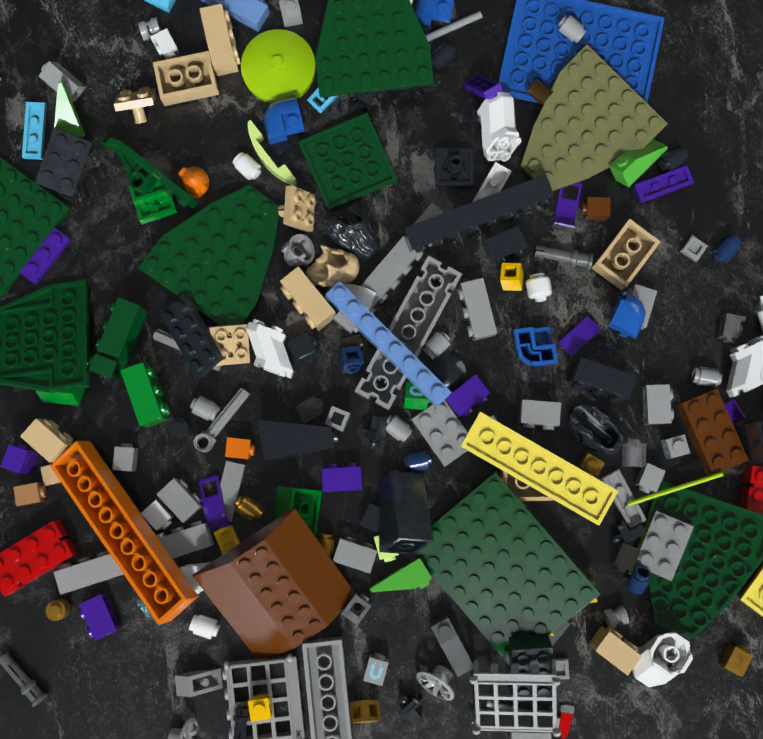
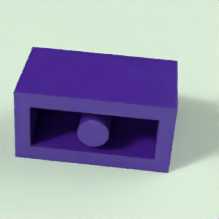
M475 375L452 392L445 401L457 417L461 415L466 417L473 411L472 406L476 403L480 406L488 400L487 395L490 392Z
M17 442L16 445L9 444L0 467L16 473H32L39 453L27 443Z
M346 463L343 468H338L337 464L326 465V468L322 469L323 492L362 490L361 466L357 467V463Z
M106 592L79 604L80 615L83 619H86L88 624L87 631L94 640L121 628Z

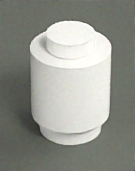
M241 152L234 158L233 164L235 168L248 180L256 179L260 175L261 166L248 154Z
M194 615L189 630L193 631V634L211 640L213 636H217L220 625H217L218 620L203 615Z

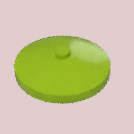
M274 29L257 35L249 42L242 55L241 73L247 88L257 98L268 103H274L277 100L296 96L297 99L300 98L310 88L315 77L316 64L312 49L302 37L288 30Z

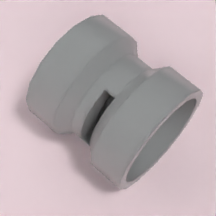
M156 17L151 18L148 22H138L144 41L149 40L150 36L161 31Z
M624 605L618 606L614 610H604V617L610 629L616 628L617 624L622 626L629 624L628 614Z

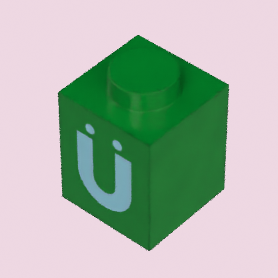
M406 382L404 408L427 410L428 403L431 402L411 382Z

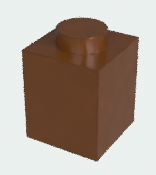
M587 197L584 203L581 204V214H584V220L606 221L610 217V198Z

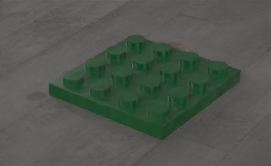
M368 113L298 142L328 211L397 182V178Z

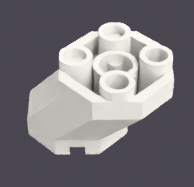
M498 92V95L493 99L484 100L477 114L480 117L478 119L482 128V147L485 158L488 161L499 162L502 160L505 162L521 143V138L515 126L514 99L510 93Z
M256 319L253 322H249L246 330L256 355L254 365L256 367H263V370L282 377L286 375L289 379H292L294 370L284 345L287 336L284 334L283 329L276 326L268 328L264 325V322Z
M763 335L730 350L732 353L730 357L733 363L726 390L729 397H735L741 391L745 393L763 384Z
M675 632L656 635L648 643L638 647L637 653L642 657L632 669L634 678L648 687L666 684L676 675L685 673L693 660L689 641Z

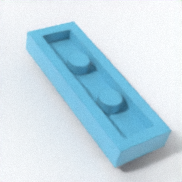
M26 102L22 157L24 159L43 160L47 113L46 103Z

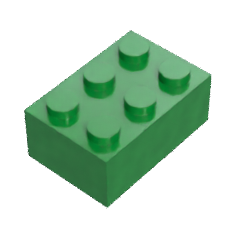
M142 362L120 370L139 426L148 428L169 420L170 410L168 405L163 403L162 397L164 393L161 386H158L155 379L158 376L155 368H151V366Z

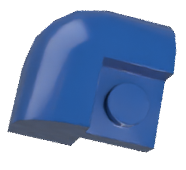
M416 0L414 12L419 23L431 26L432 20L450 23L454 0Z
M296 96L277 100L266 109L264 125L269 145L287 141L288 135L305 131Z
M623 291L615 303L612 317L607 326L619 331L618 335L623 338L630 336L636 339L644 323L645 307L636 296Z
M529 327L513 330L515 351L518 358L524 364L529 366H545L558 363L556 345L552 344L550 327L535 329Z

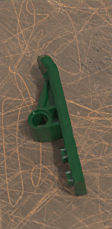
M110 137L102 141L107 149L119 155L129 176L128 183L138 194L144 195L148 193L158 181L164 186L162 189L170 196L176 195L178 197L177 201L184 207L188 205L194 209L198 204L193 197L122 141ZM139 181H143L140 186H137Z

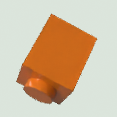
M227 437L225 457L251 459V456H254L255 444H252L253 440Z

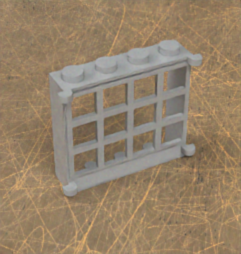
M291 653L264 659L224 662L222 670L223 680H227V688H225L224 693L225 700H229V708H227L226 713L227 720H231V728L228 730L229 739H233L235 721L233 720V715L236 714L235 708L237 706H248V701L235 702L234 688L248 686L250 698L253 696V685L267 684L268 693L271 695L273 715L271 719L247 721V725H252L253 736H246V739L305 738L306 729H304L303 725L304 714L299 687L300 676L297 668L298 654ZM284 663L285 677L271 679L269 664ZM265 665L266 679L252 681L251 666ZM246 667L248 682L233 683L232 669ZM286 682L287 696L273 698L271 683ZM288 701L289 716L275 717L273 703ZM290 720L291 731L276 733L275 722ZM271 722L272 733L257 735L256 724Z
M474 660V677L469 678L470 683L474 684L476 727H472V733L478 735L480 731L553 732L554 736L559 737L561 729H557L556 686L560 685V678H556V661H551L552 674L539 673L538 664L531 665V673H519L518 664H511V673H498V664L496 663L490 665V673L479 672L478 660ZM480 684H493L494 694H480ZM498 685H513V695H498ZM517 685H532L533 695H517ZM537 685L552 686V696L537 695ZM480 699L494 700V709H481ZM498 700H513L514 710H499ZM518 700H533V710H518ZM537 701H552V711L537 710Z

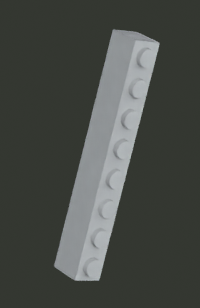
M431 203L414 224L444 212ZM404 236L361 285L376 293L369 309L372 314L376 312L374 308L377 304H383L388 298V291L390 289L394 290L400 284V277L403 274L406 276L412 270L411 264L415 260L419 261L425 254L424 251L416 253L414 250L410 252ZM340 311L334 316V321L352 335L354 332H359Z
M202 521L190 524L191 528L184 530L182 526L171 530L172 534L165 536L164 533H160L156 536L173 559L213 546L214 542L208 524H202ZM104 551L96 554L97 558L90 560V557L78 560L79 564L71 566V562L59 566L60 570L55 571L54 575L61 595L123 575V572L109 552Z

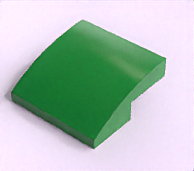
M158 181L144 195L138 194L129 186L141 225L177 213L173 197L162 189L164 186Z

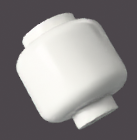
M544 273L530 275V279L526 281L527 296L530 299H535V302L546 301V297L552 294L550 278L545 276Z

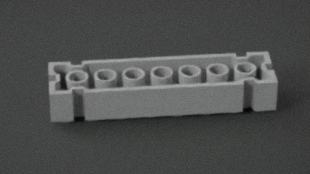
M430 256L427 257L421 268L422 278L416 277L388 329L416 357L419 356L451 296L448 290L454 291L462 273L451 267H448L447 270L440 268L442 263ZM438 280L439 287L432 286L433 283L431 281ZM377 349L366 369V373L369 376L367 379L361 378L355 393L368 400L370 396L376 398L375 404L389 411L396 398L393 392L395 388L400 391L406 377ZM380 379H383L386 387H382V389L377 388L378 384L376 381L379 380L380 382Z

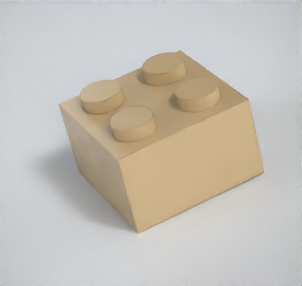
M36 418L20 436L48 462L53 463L73 444L72 441L74 440L66 432H60L58 430L59 426L50 419L48 421L45 418Z
M601 626L588 645L628 676L642 657L637 653L639 649L625 638L622 641L623 636L614 629H610V627L605 629Z

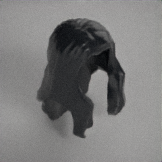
M348 206V212L359 223L354 224L348 217L342 218L339 215L337 219H329V221L324 223L325 232L332 238L334 244L349 250L359 259L367 260L379 250L381 246L380 238L372 230L369 220L357 208Z
M582 404L573 408L572 413L569 414V422L575 432L576 439L580 443L607 455L617 453L624 445L625 438L622 430L615 419L605 410L598 409L593 405L587 406Z

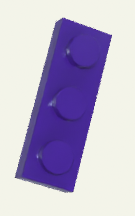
M481 74L463 83L466 90L484 99H492L498 95V92L503 90L499 82Z
M686 165L635 184L633 188L641 204L692 185L694 181Z
M54 227L19 273L37 285L70 243L71 239Z

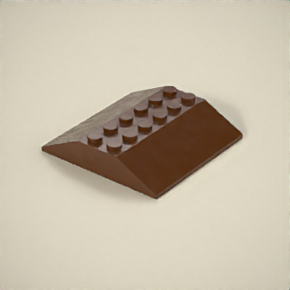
M295 507L193 574L197 583L257 659H264L295 649L326 628L355 594Z

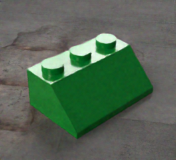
M278 486L273 521L295 507L316 537L322 491Z

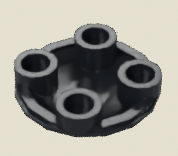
M440 355L429 366V370L450 391L458 389L465 381V365L455 355Z

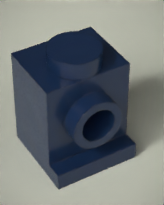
M360 345L341 348L339 361L342 373L353 374L361 371L364 359ZM355 353V356L347 357L348 354Z

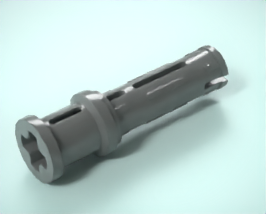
M539 245L536 246L534 257L567 262L572 267L575 265L587 267L588 270L591 269L594 253H579L578 250L569 252Z
M8 652L0 657V664L20 686L21 694H25L32 702L33 708L48 696L39 689L35 680L29 679Z

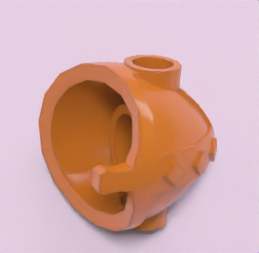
M183 167L178 173L179 187L193 198L201 197L209 188L208 175L199 167Z

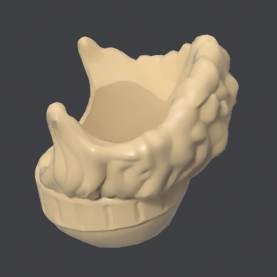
M321 245L323 254L306 271V277L314 286L334 287L339 281L342 284L350 283L357 277L359 261L355 254Z

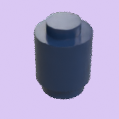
M733 234L725 236L713 250L714 258L721 263L729 262L739 250L741 240Z
M425 450L410 453L403 457L406 472L427 470L429 465L432 464L430 453L426 454Z
M645 566L634 568L626 582L628 590L634 594L644 593L651 580L650 570Z

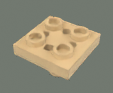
M142 87L138 89L139 91L131 92V90L121 91L114 102L115 111L132 109L136 124L146 122L147 119L143 107L154 105L157 96L155 88Z
M292 185L286 186L285 205L278 207V209H284L278 211L279 215L284 217L283 224L305 232H313L315 194Z
M248 324L208 327L212 338L224 357L216 366L250 363L249 339L246 330Z

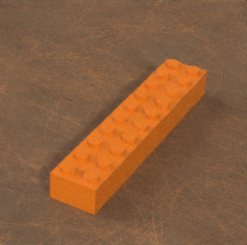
M75 441L50 467L158 625L172 621L199 596L90 441Z

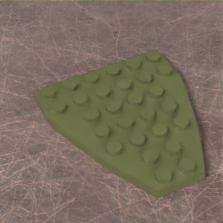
M586 45L560 71L551 89L554 93L546 100L533 126L520 168L531 179L546 174L552 191L587 180L610 168L609 165L627 150L643 149L668 123L603 59Z

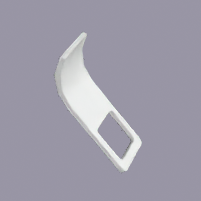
M343 283L369 310L376 293L362 286ZM329 287L328 290H327V293H328L333 287Z

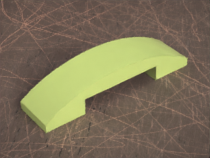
M249 120L248 131L250 139L261 162L277 178L295 186L297 184L296 179L285 164L277 168L259 143L263 141L262 134L253 122Z

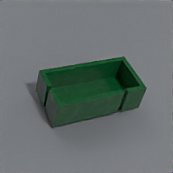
M118 297L117 301H114L111 306L112 313L110 318L104 323L103 330L105 331L103 336L97 340L96 348L98 351L95 355L91 356L88 364L90 371L120 382L122 377L120 370L126 367L148 311L140 305Z

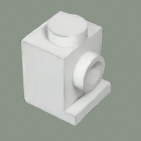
M167 28L150 36L160 57L164 55L167 60L177 58L180 55Z

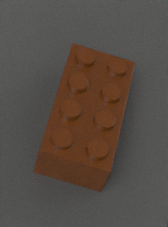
M718 389L707 391L676 404L706 475L723 472L749 461Z

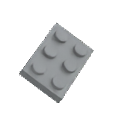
M445 400L437 408L431 405L427 410L411 419L444 467L468 451L461 447L468 432Z
M656 511L634 565L645 566L651 573L672 581L694 526Z

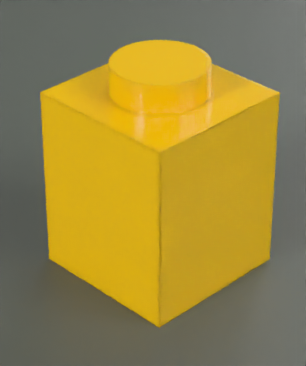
M502 263L500 282L503 290L522 291L524 273L521 263Z
M270 693L249 698L248 706L251 722L271 719L273 708Z

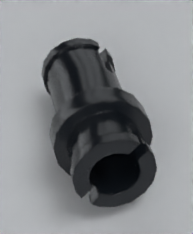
M237 706L235 708L236 714L233 715V720L235 721L233 739H239V731H241L240 739H246L249 708L243 706V712H241V706Z

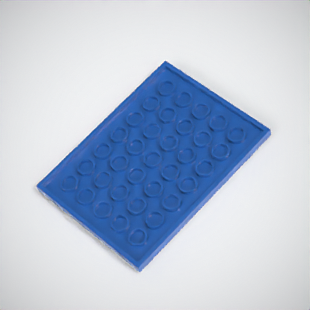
M516 0L498 81L503 89L500 92L510 93L516 99L539 103L527 94L531 85L538 79L551 90L560 71L588 45L647 103L665 18L586 0ZM571 15L584 25V29L587 30L578 43L570 41L559 32L561 27L558 24L565 16L568 18Z

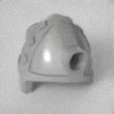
M303 234L294 235L281 247L285 261L289 266L307 267L314 258V245Z

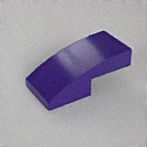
M587 316L558 343L570 356H573L601 329Z

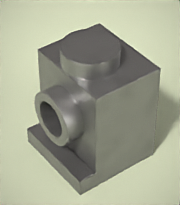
M729 313L722 315L717 338L723 339L725 343L734 344L735 340L742 334L743 327L741 322L745 321L746 317Z
M355 593L341 614L358 626L371 607L369 603L370 598L363 593L359 595ZM356 603L361 604L362 607L360 610H356L354 608V605Z

